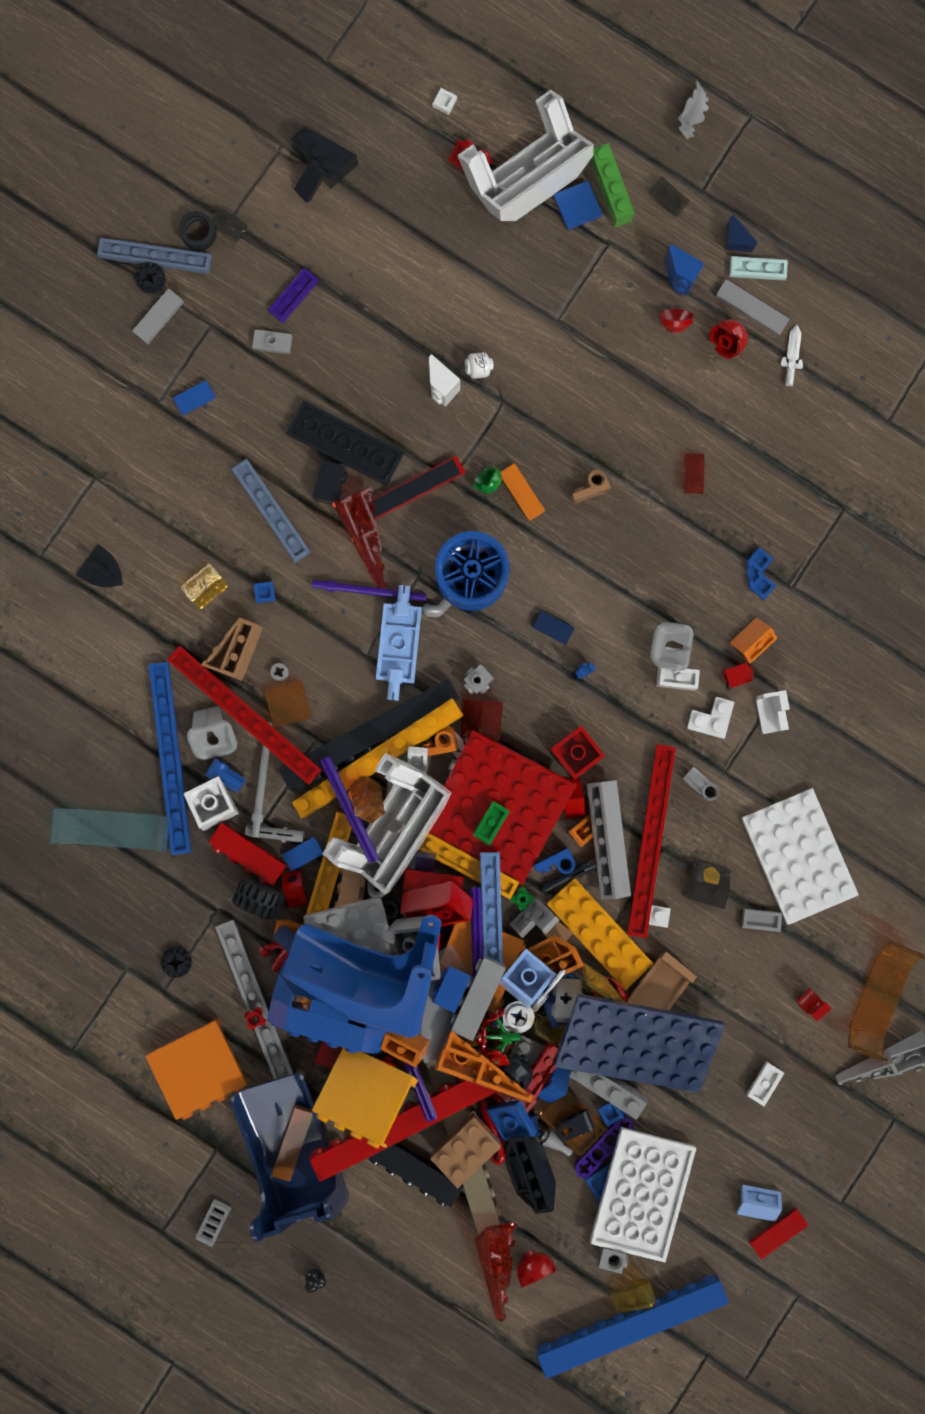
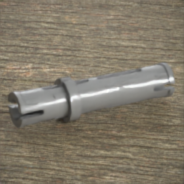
M247 824L245 836H251L253 825ZM260 826V831L272 832L273 834L259 833V838L281 840L283 843H286V841L304 842L305 831L289 830L288 827L280 829ZM278 833H280V834L293 835V837H292V836L278 835Z

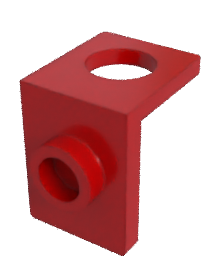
M301 870L282 874L283 892L288 907L292 908L308 904L302 886ZM292 876L297 877L296 881L287 882L288 878Z

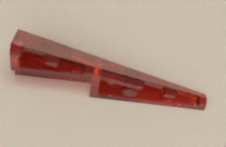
M371 486L345 496L332 504L377 588H384L387 586L383 576L385 566L381 563L380 553L382 552L379 526L375 522L374 517L376 506L372 503L371 493L373 488Z
M515 1223L487 1226L474 1239L496 1319L501 1322L506 1318L504 1304L508 1303L509 1298L506 1296V1287L510 1286L513 1258L510 1257L511 1247L515 1246V1240L512 1239L513 1231L517 1230V1224Z

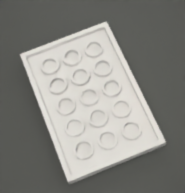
M813 788L741 817L786 925L858 896V892Z
M621 1127L590 1237V1243L666 1262L696 1147Z

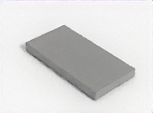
M441 979L431 980L422 1026L419 1032L421 1036L430 1040L426 1054L422 1059L424 1063L437 1060L440 1049L452 1028V1025L449 1023L454 1012L434 1004V998H431L435 987H440Z

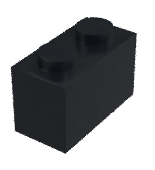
M322 460L312 496L314 501L336 506L338 501L341 502L343 491L341 490L342 483L345 484L348 477L345 466Z

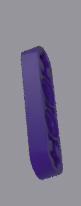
M624 1116V1118L611 1124L575 1162V1171L579 1177H589L615 1150L618 1134L613 1129L616 1128L618 1131L621 1128L620 1122H628L627 1129L633 1130V1123L629 1117ZM610 1134L616 1137L615 1143L611 1145L605 1142L606 1136ZM594 1149L602 1150L603 1154L600 1158L595 1159L592 1157ZM589 1156L590 1160L595 1164L592 1165L590 1162L587 1165L588 1170L586 1172L584 1170L580 1172L579 1165H586L588 1163V1159L586 1157Z

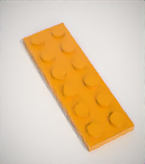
M576 878L572 879L546 903L625 990L653 965L650 959Z

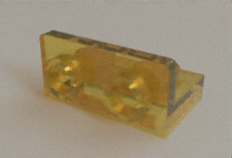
M208 563L180 588L198 609H202L213 598L223 592L228 587V584L214 567Z

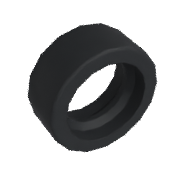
M190 212L179 223L180 236L185 245L192 250H206L216 240L217 231L213 220L204 212ZM197 221L206 223L209 233L203 240L193 241L188 237L187 229L192 223Z

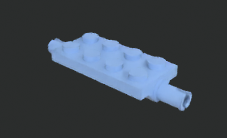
M404 585L398 586V600L395 604L384 603L376 680H383L389 683L387 700H392L394 692V701H399L400 684L402 682L414 684L422 607L410 606L411 586L406 585L405 593H403Z

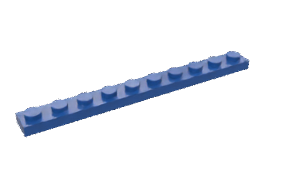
M169 662L149 664L171 855L191 853Z

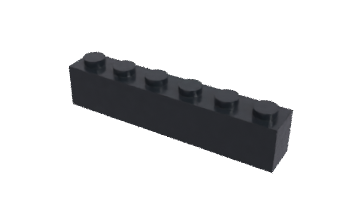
M399 1142L369 1157L371 1163L377 1166L379 1164L382 1165L389 1174L400 1176L403 1178L402 1181L409 1186L414 1185L418 1187L423 1195H431L436 1198L438 1204L444 1207L447 1205L451 1208L463 1188V1184L457 1188L435 1164Z

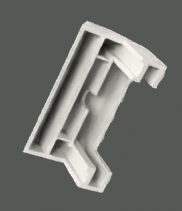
M549 90L535 100L547 133L498 168L491 171L485 154L481 150L477 152L474 145H471L457 155L470 187L487 210L500 221H517L575 180L593 156L594 144L573 130L563 98L552 90Z
M385 753L375 771L386 775L385 778L389 782L394 783L366 829L379 859L369 863L359 842L355 845L334 837L328 843L323 855L337 867L362 874L386 895L406 870L445 808L452 792L411 764Z

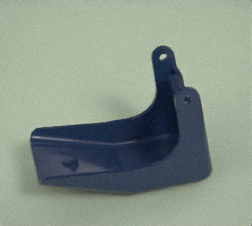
M301 1073L290 1074L240 1090L231 1097V1106L251 1158L261 1193L260 1213L250 1222V1233L254 1242L280 1234L292 1224L312 1216L315 1223L326 1219L332 1220L340 1213L349 1200V1193L342 1171L319 1182L310 1162L309 1156L312 1155L311 1152L319 1147L324 1149L330 1146L332 1141L325 1123L317 1119L318 1114L313 1111V1116L291 1180L286 1181L271 1176L294 1106L298 1105L312 1110L315 1105L313 1096Z

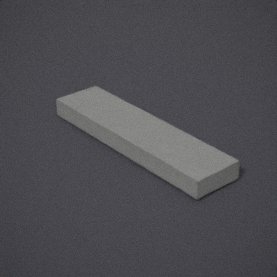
M727 279L715 296L778 337L790 320Z

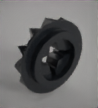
M149 262L142 264L137 269L135 279L137 286L143 292L153 294L159 292L164 287L166 276L158 264ZM146 272L150 273L151 275L156 274L152 278L154 285L149 280L145 281V279L147 278Z
M171 947L162 955L160 965L163 972L169 977L179 978L186 975L191 969L192 958L186 949ZM175 956L177 957V960L184 961L177 966V970L175 968V965L169 964L171 961L174 960Z

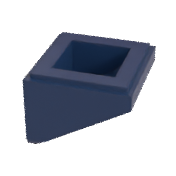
M417 851L414 870L434 872L436 853Z

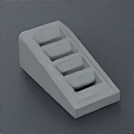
M214 1198L195 1239L213 1247L232 1207ZM214 1208L225 1212L224 1215L214 1211ZM212 1215V1216H214V1217L220 1219L221 1221L218 1222V1221H216V1220L210 1218V1216ZM208 1223V1224H210V1225L216 1227L217 1230H214V1229H212V1228L206 1226V1224Z

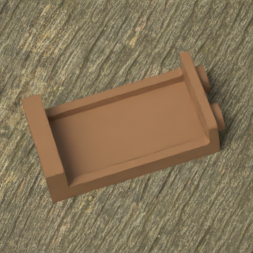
M662 952L625 1003L669 1011L687 985L693 983L697 976L670 954Z

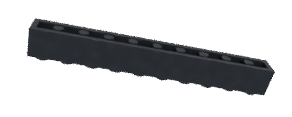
M450 679L306 754L305 756L322 770L312 782L322 778L321 774L324 773L320 760L330 757L337 770L339 769V764L343 762L348 764L356 760V755L369 753L373 750V746L378 743L380 745L383 744L390 737L403 731L453 698L458 705L457 701L460 698ZM287 765L278 769L289 790L294 789L296 792L305 787V781Z

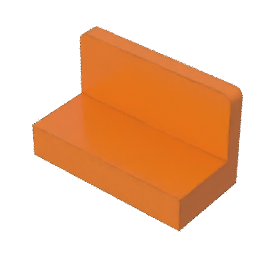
M755 618L730 644L741 653L746 662L751 664L778 638L769 625L759 618Z

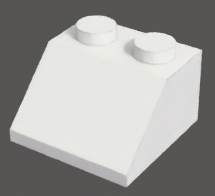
M431 354L429 356L431 398L438 405L442 404L446 407L460 391V379Z
M219 776L184 793L199 828L203 831L239 814Z

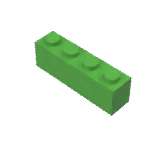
M609 143L593 148V156L590 159V163L614 228L632 222L634 210Z

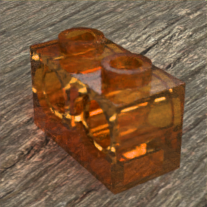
M362 775L350 785L355 816L373 823L385 814L379 782Z

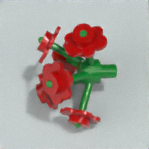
M498 1008L492 1009L488 1013V1017L482 1020L478 1028L479 1030L475 1035V1040L478 1046H480V1054L494 1065L503 1066L509 1065V1060L505 1054L514 1047L513 1041L521 1040V1034L511 1033L510 1030L506 1031L499 1017L505 1014V1009L499 1010ZM496 1020V1022H497L498 1026L500 1027L501 1031H500V1030H497V1029H495V1028H492V1026H493V1022H492V1021ZM486 1040H493L495 1042L493 1049L490 1050L485 1047Z

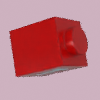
M747 662L722 671L728 689L753 681L754 673L751 666L747 665Z

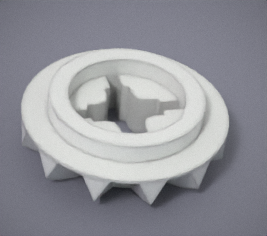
M515 1001L508 1004L505 1008L503 1022L510 1031L522 1033L532 1026L534 1012L531 1006L527 1008L520 1001ZM521 1010V1015L525 1019H519L515 1024V1017L512 1014H518Z

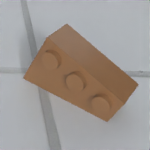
M239 618L226 633L222 642L213 649V653L201 665L242 681L263 628L255 623Z
M340 868V875L343 876L341 883H338L337 894H339L338 902H335L334 908L363 901L367 879L362 874Z

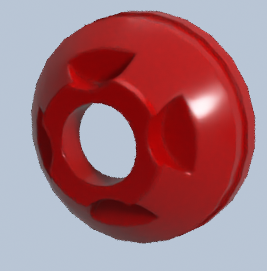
M667 309L659 313V322L666 328V331L671 333L684 332L693 323L694 314L684 309Z

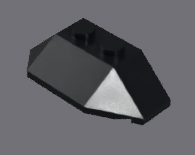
M528 1135L511 1137L505 1152V1162L517 1195L532 1208L535 1214L552 1212L554 1210L556 1181L543 1145Z

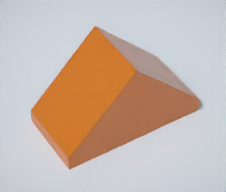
M591 813L567 830L579 847L585 845L593 837Z

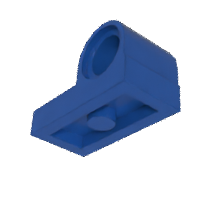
M566 847L535 863L533 866L536 872L541 871L543 874L551 870V865L555 864L561 873H571L575 868V862L569 848ZM563 859H569L570 867L568 869L560 867V862Z

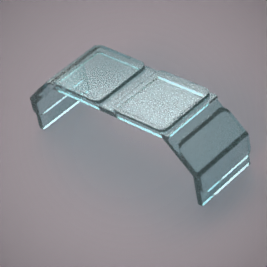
M53 808L50 844H82L166 852L169 816Z

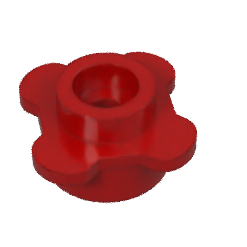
M256 1007L255 1010L244 1013L249 1029L253 1030L259 1025L264 1026L266 1024V1019L262 1015V1008Z

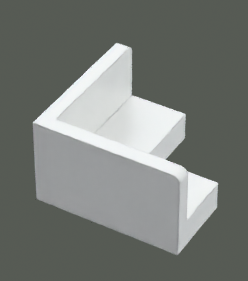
M666 647V650L669 652L683 650L680 648ZM658 667L656 687L695 691L698 689L700 670H672Z
M786 690L756 696L755 700L762 734L789 730L785 710L790 709Z

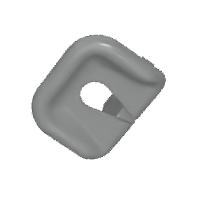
M670 622L658 625L653 633L650 651L652 663L659 668L685 670L690 665L694 641L693 629L685 624ZM674 641L682 644L683 650L669 652L666 650V643Z
M220 706L194 712L192 728L187 733V740L194 756L207 760L231 754L236 750L238 745L231 724L224 720ZM212 731L219 741L216 744L208 743L207 732Z

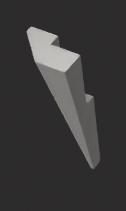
M921 1030L837 1074L835 1077L838 1084L843 1085L844 1082L853 1079L855 1082H861V1078L870 1076L873 1079L901 1075L910 1069H915L916 1072L921 1071V1067H925L924 1031Z

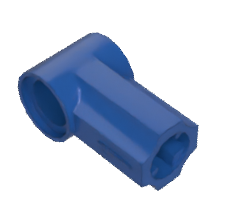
M216 758L205 773L210 779L219 776L223 784L236 793L239 792L246 781V778L234 772L228 765Z

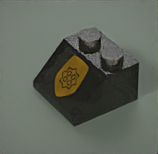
M693 860L683 897L725 909L730 891L731 870Z

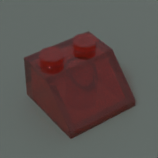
M463 700L462 713L464 716H462L460 738L469 739L472 731L475 730L494 741H500L503 702Z

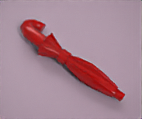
M486 1099L480 1100L483 1120L486 1126L501 1141V1148L497 1151L498 1159L492 1155L490 1160L494 1164L501 1165L505 1162L506 1155L503 1148L505 1142L498 1135V1131L486 1111L488 1107Z

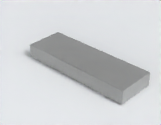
M168 288L132 332L148 345L184 301Z

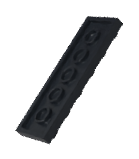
M304 400L286 432L287 436L386 487L404 456L403 451Z

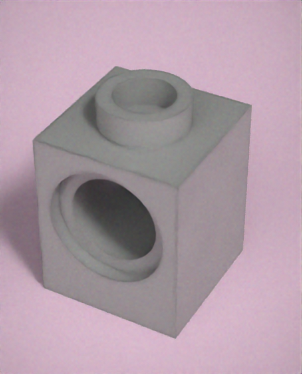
M600 1246L597 1258L598 1267L622 1274L623 1267L626 1268L628 1263L626 1253ZM617 1255L618 1259L616 1261H609L610 1256Z

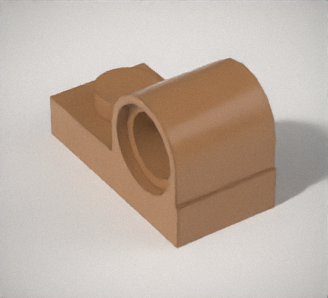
M594 470L589 474L586 482L588 488L580 487L574 490L571 496L573 505L609 492L611 487L604 472ZM598 477L601 483L596 485L592 482L591 478Z

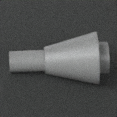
M550 1127L542 1130V1134L539 1136L540 1144L561 1151L568 1157L572 1154L573 1150L563 1144V1141Z

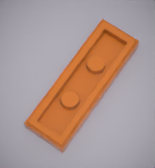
M515 463L501 471L502 481L529 522L545 512V509Z

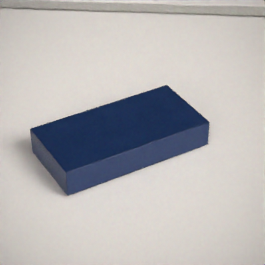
M540 611L532 626L533 629L563 645L567 644L575 629L543 611Z

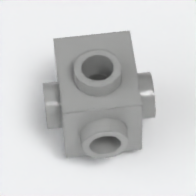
M480 664L476 669L472 667L464 674L466 677L464 679L466 683L464 687L470 694L473 692L476 695L479 692L484 694L490 688L488 684L494 678ZM478 678L481 680V682L479 684L474 683V679Z

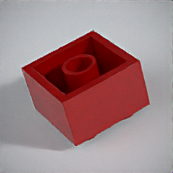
M582 725L550 749L573 780L605 757Z

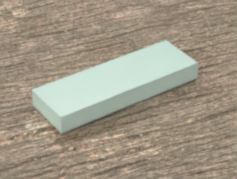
M731 256L729 277L786 280L788 260Z

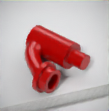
M278 942L266 946L260 945L257 951L265 958L272 954L270 951L282 949L274 959L275 963L271 967L275 972H278L284 960H287L289 953Z

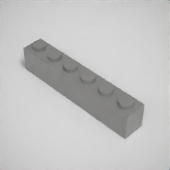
M617 780L587 784L601 900L631 896Z

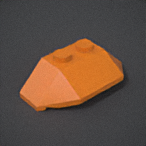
M556 935L527 949L556 973V976L564 969V975L584 966L576 948Z

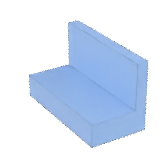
M747 1185L741 1187V1204L737 1214L774 1222L777 1220L782 1211L781 1192Z

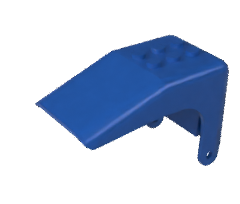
M435 915L425 916L421 921L413 948L401 955L383 954L361 947L309 924L301 925L294 935L282 976L349 1020L404 1037H415L419 1034L422 1026L441 920Z

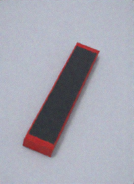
M455 456L356 507V510L364 525H367L464 475L465 470L458 457Z

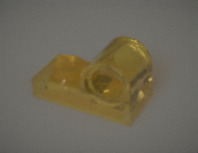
M649 1279L638 1280L633 1283L631 1288L615 1290L610 1294L617 1313L653 1307L656 1301V1296Z

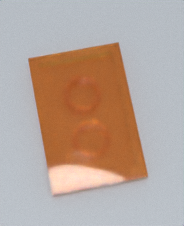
M567 1089L566 1095L549 1104L539 1114V1117L558 1135L556 1132L558 1121L571 1116L577 1111L588 1108ZM589 1109L588 1111L595 1129L571 1140H563L580 1158L608 1130ZM566 1126L563 1127V1132L565 1134L568 1133V1128Z

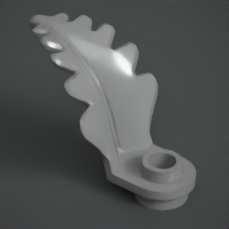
M697 80L692 98H688L683 113L678 117L682 124L678 128L687 140L690 137H694L693 132L695 129L692 125L703 122L705 119L703 112L709 109L705 103L709 101L706 97L707 93Z

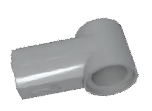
M692 767L682 778L705 801L715 800L719 796L720 791L717 785L710 782L695 767ZM707 787H711L714 790L712 798L705 795Z

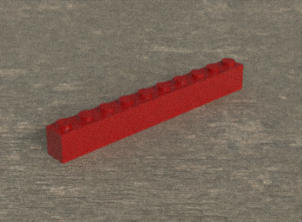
M456 1078V1082L450 1085L445 1083L438 1087V1091L432 1094L428 1092L437 1118L427 1122L419 1101H409L399 1110L384 1144L388 1148L497 1091L460 1078ZM350 1131L348 1133L349 1136L343 1139L339 1137L332 1140L330 1146L324 1149L319 1147L313 1150L309 1159L319 1182L386 1148L379 1146L377 1149L367 1144L368 1139L362 1137L359 1140L351 1136Z

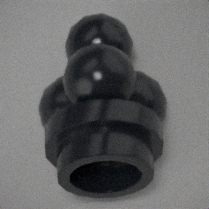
M315 1268L307 1272L305 1290L308 1293L316 1292L318 1289L325 1287V1275L320 1269Z

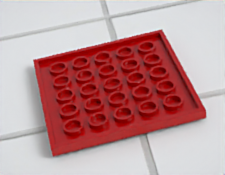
M473 730L444 785L452 793L429 833L479 861L480 853L500 852V872L523 885L577 784ZM494 801L510 812L492 843L488 846L472 835Z

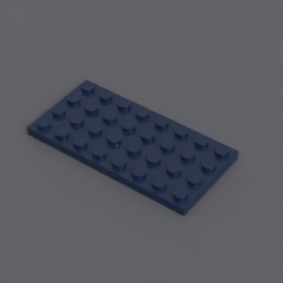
M577 993L554 1060V1066L700 1093L725 1024L719 1020Z

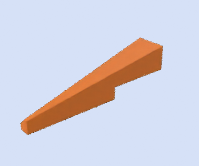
M449 1032L440 1049L434 1067L435 1070L531 1103L533 1098L531 1094L511 1080L482 1054L474 1050L467 1042L458 1037L456 1033Z

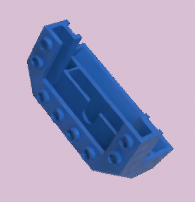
M284 960L275 985L267 1021L272 1026L288 1031L287 1034L299 1037V1035L307 1036V1040L312 1042L324 1041L329 1047H345V1051L350 1053H357V1051L371 1055L382 1053L381 1045L385 1033L388 1031L347 1019L282 976L286 960ZM297 995L312 999L311 1004L307 1005L297 1002Z

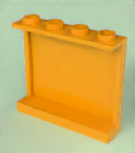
M343 1047L312 1111L318 1114L317 1119L325 1123L330 1120L334 1122L333 1127L343 1132L346 1128L351 1131V1136L359 1140L364 1137L368 1139L367 1144L377 1149L379 1146L386 1148L387 1145L384 1144V1141L410 1087L415 1088L418 1080L412 1075L363 1052L350 1053L345 1051V1047Z

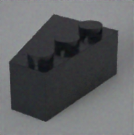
M305 126L291 138L293 149L307 164L315 159L327 172L323 182L330 189L358 165L356 154Z

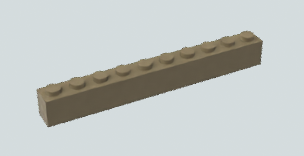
M437 1060L426 1062L434 1092L438 1091V1087L445 1083L450 1085L456 1082L457 1078L435 1070L434 1067ZM464 1108L443 1119L448 1136L471 1115L470 1109L466 1110ZM482 1165L463 1183L482 1249L484 1250L505 1243V1235H508L505 1223L501 1224L499 1216H502L499 1204L495 1205L493 1197H496L493 1185L489 1186L487 1178H490L488 1168Z

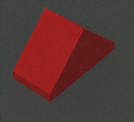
M572 779L570 781L576 783L577 786L564 808L565 819L585 817L584 795L580 779Z

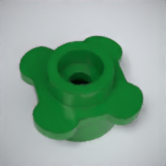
M523 887L519 888L518 893L511 897V902L516 903L521 911L526 910V906L534 901V897L529 895Z

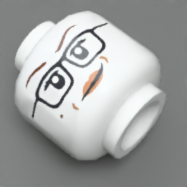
M473 353L468 356V359H465L466 374L470 375L473 379L488 377L490 370H493V360L488 357L487 353Z

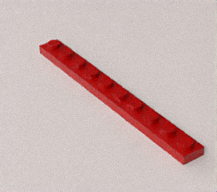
M181 646L167 659L308 785L322 771Z
M656 744L627 935L647 938L676 752V747Z

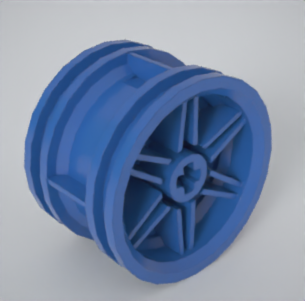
M467 531L453 536L442 546L437 555L435 573L438 588L442 596L459 609L477 611L491 606L501 597L506 588L509 576L507 553L495 538L486 533ZM463 550L468 551L467 557L461 555ZM481 553H487L488 557L482 560L480 558ZM454 565L456 566L457 570L455 572H451L449 570V567ZM468 567H476L477 573L472 572L469 574ZM490 570H493L495 572V576L489 577L487 573ZM462 583L464 589H457V584ZM482 586L483 591L477 592L476 587Z

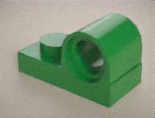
M493 801L472 836L489 846L510 811Z

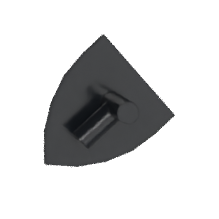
M99 544L76 573L79 578L94 586L116 587L123 585L122 573L117 561Z

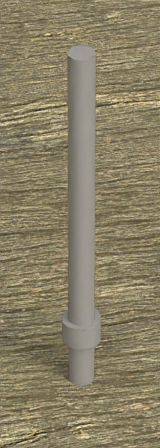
M264 745L262 746L255 810L251 818V822H253L251 837L259 838L260 825L263 823L264 817L262 809L270 752Z

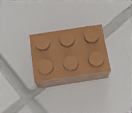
M473 1112L431 1152L430 1159L459 1188L501 1148V1141Z

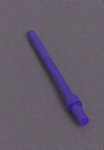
M328 580V582L312 581V588L327 589V592L343 591L398 598V590L341 584L332 580ZM410 592L409 600L425 601L426 594Z

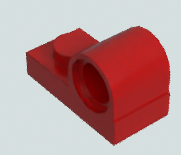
M811 988L796 1000V1003L807 1016L815 1021H818L832 1009Z

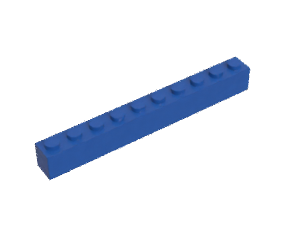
M707 1275L702 1281L697 1283L690 1282L685 1285V1288L671 1290L663 1297L650 1299L646 1304L634 1305L629 1311L615 1313L612 1318L607 1320H598L588 1328L581 1327L575 1333L562 1335L554 1342H545L537 1348V1357L545 1377L548 1379L729 1304V1301L718 1275Z

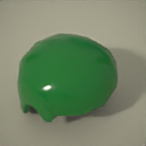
M494 466L492 467L493 469L485 467L475 478L473 487L482 494H491L501 485L502 474Z

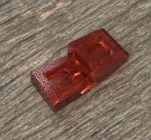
M685 453L684 494H703L704 454Z

